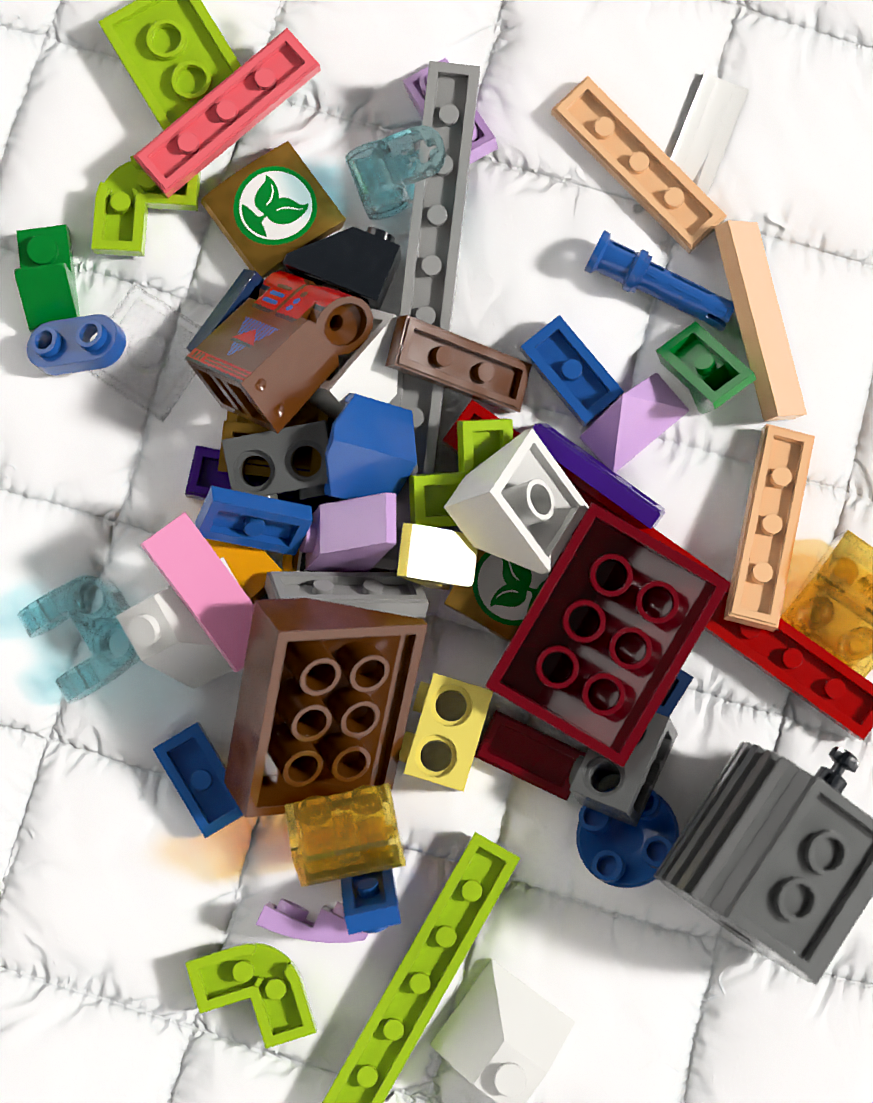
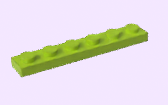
M474 832L322 1103H384L521 859L519 856Z

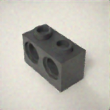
M322 420L286 427L278 434L273 431H265L222 440L231 490L278 499L277 494L294 490H298L299 500L325 495L324 485L325 483L328 484L325 453L330 437L328 421ZM306 446H312L317 449L322 458L319 471L309 477L301 475L294 465L296 453ZM254 456L263 457L270 466V477L261 486L250 484L244 475L246 462Z
M659 713L654 714L624 767L588 748L585 756L580 755L576 759L569 776V783L571 784L569 790L577 801L583 806L636 827L678 735L671 719ZM610 774L621 776L620 782L614 790L610 792L598 791L599 782L605 776Z

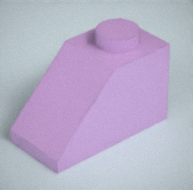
M380 493L319 505L312 514L313 522L299 550L306 553L305 570L319 572H369L396 544V494Z

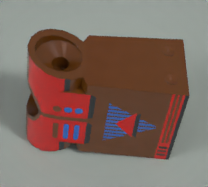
M277 271L271 273L264 280L257 300L248 298L184 359L222 408L278 434L319 389L322 383L339 366L338 355L353 352L368 339L373 328V314L370 306L363 299L329 287L315 285L313 281L288 272Z

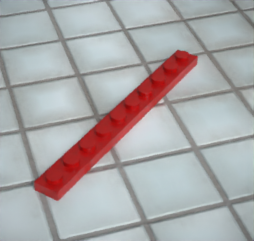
M472 399L442 439V443L458 454L457 421L500 418ZM513 428V439H514L515 437H517V436H518L519 434H521V433H519L518 431H516V430ZM557 462L588 506L593 502L722 577L655 528H648ZM729 586L704 630L855 738L864 740L873 728V683L781 618L778 629L774 632L724 620Z

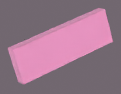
M184 512L140 544V546L234 672H239L244 668L254 604L186 512Z

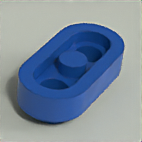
M103 314L46 322L33 331L27 342L26 351L30 362L48 375L97 370L113 365L121 357L126 346V335L117 323ZM97 333L95 339L90 342L92 336Z

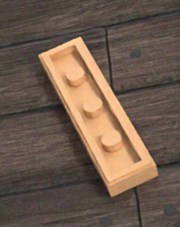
M586 76L552 108L551 115L689 254L715 230V226L725 221L727 215L589 76Z
M728 220L715 226L714 231L749 367L756 376V380L753 383L762 418L764 421L793 420L807 415L758 223Z
M767 423L761 429L724 620L771 632L778 629L815 439L813 435Z

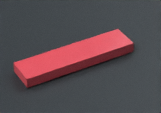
M286 28L133 156L135 161L167 198L171 197L321 71L320 64L291 31Z

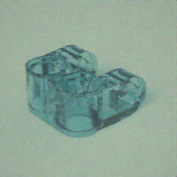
M424 125L414 126L381 140L358 146L345 156L362 206L369 219H385L412 207L415 189L413 183L435 175L444 166L446 160L445 145L440 134L432 127ZM422 140L427 147L436 146V148L429 151L431 160L425 163L420 162L418 158L419 150L415 151L414 146L416 142Z
M88 575L75 578L30 603L17 614L30 638L40 636L71 618L93 656L73 667L55 681L68 704L77 702L94 693L140 661L130 640L129 648L122 657L114 656L110 650L109 640L112 634L117 630H123L116 616L129 609L130 606L116 584L106 578ZM98 586L103 594V603L100 609L91 614L85 608L84 596L91 587Z

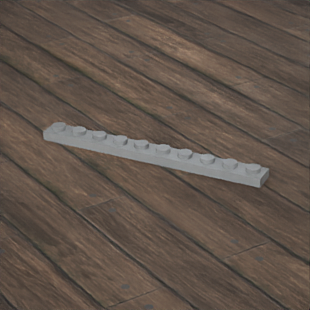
M429 61L400 316L409 315L450 332L480 66ZM398 371L397 394L390 401V404L411 410L413 414L417 465L411 475L434 474L444 388ZM409 478L396 497V544L373 568L396 571L398 569L403 523H410Z

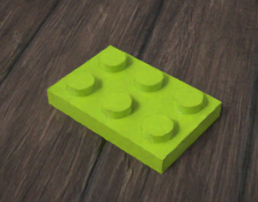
M135 0L98 21L102 31L163 131L241 67V64L201 0Z

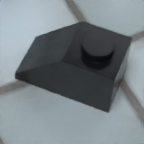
M353 226L287 253L283 266L285 272L313 281L315 285L329 287L363 299L371 309L380 311L402 259L401 246L394 243L395 237L384 230L368 227L364 231Z

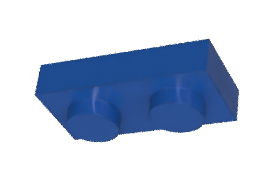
M560 315L520 346V352L583 427L624 394L623 389Z
M211 486L196 518L195 526L206 539L295 556L313 522L312 507Z
M200 722L194 723L153 748L154 753L204 838L212 836L244 816L224 783L226 766Z
M390 852L339 863L343 911L348 935L360 932L378 933L389 926L401 924Z

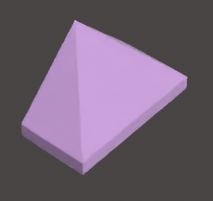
M656 372L624 393L579 438L601 463L616 473L687 414L689 409Z

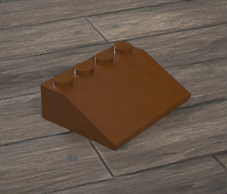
M310 598L255 600L224 778L226 787L245 818L390 803L399 753L403 743L428 627L424 619Z

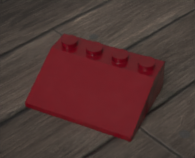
M592 502L486 682L485 687L612 762L624 767L731 582Z

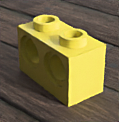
M433 673L430 684L421 681L412 711L421 713L416 733L405 732L399 753V761L406 763L403 774L464 792L493 691ZM446 692H456L466 702L465 714L456 721H446L436 711L438 698ZM441 741L451 750V762L442 771H430L422 763L421 752L429 742Z

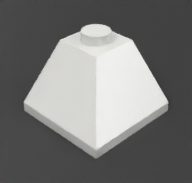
M371 309L373 328L368 339L353 352L338 355L339 366L308 400L334 421L346 405L345 399L349 393H356L388 404L396 396L398 370L385 366L398 318L395 314Z
M533 428L523 431L465 475L444 508L473 547L537 573L545 574L551 571L589 506Z
M224 557L220 558V560L223 562V564H224V565L226 566V568L229 570V572L231 573V575L234 577V575H233L231 569L229 568L227 562L225 561ZM171 586L116 616L141 662L192 689H196L233 670Z
M491 959L431 1041L430 1046L473 1086L496 1103H527L548 1074L576 1022Z

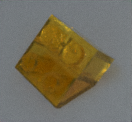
M846 530L835 537L784 609L780 618L863 677H866L873 669V547L851 531Z
M390 783L379 786L365 785L350 792L326 797L312 796L301 802L285 805L292 861L301 887L406 866L404 839Z

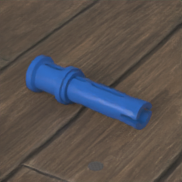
M603 231L584 269L585 272L591 274L597 271L621 283L622 290L628 293L630 291L635 293L636 289L723 332L726 322L728 323L734 312L733 301L651 261L652 256L648 255V251L642 249L636 252L612 240L610 232Z

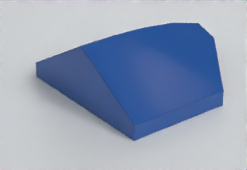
M349 393L345 399L346 405L332 424L327 444L325 460L328 484L325 483L324 485L325 495L344 500L380 493H395L397 497L417 465L412 411L356 393Z

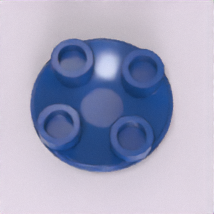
M617 786L609 788L603 792H610L614 790ZM654 790L636 827L586 806H582L578 814L579 822L576 830V844L580 858L591 874L600 881L614 887L636 888L656 880L654 878L655 872L680 836L678 821L672 808Z

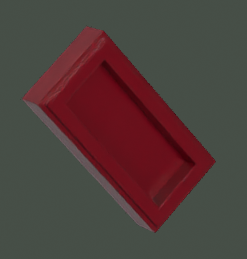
M495 710L474 757L567 801L571 794L569 790L571 787L569 783L571 769L576 759L580 755L585 756L586 753Z

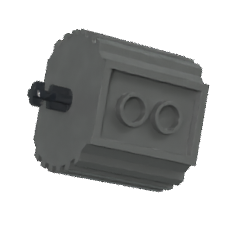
M741 742L654 874V878L768 959L807 982L817 985L873 898V817L842 795L843 790L848 784L842 775L845 770L855 773L859 767V760L846 749L835 746L828 754L834 762L832 767L820 766L814 776L783 756H778L773 751L765 750L756 744L752 745L750 742Z

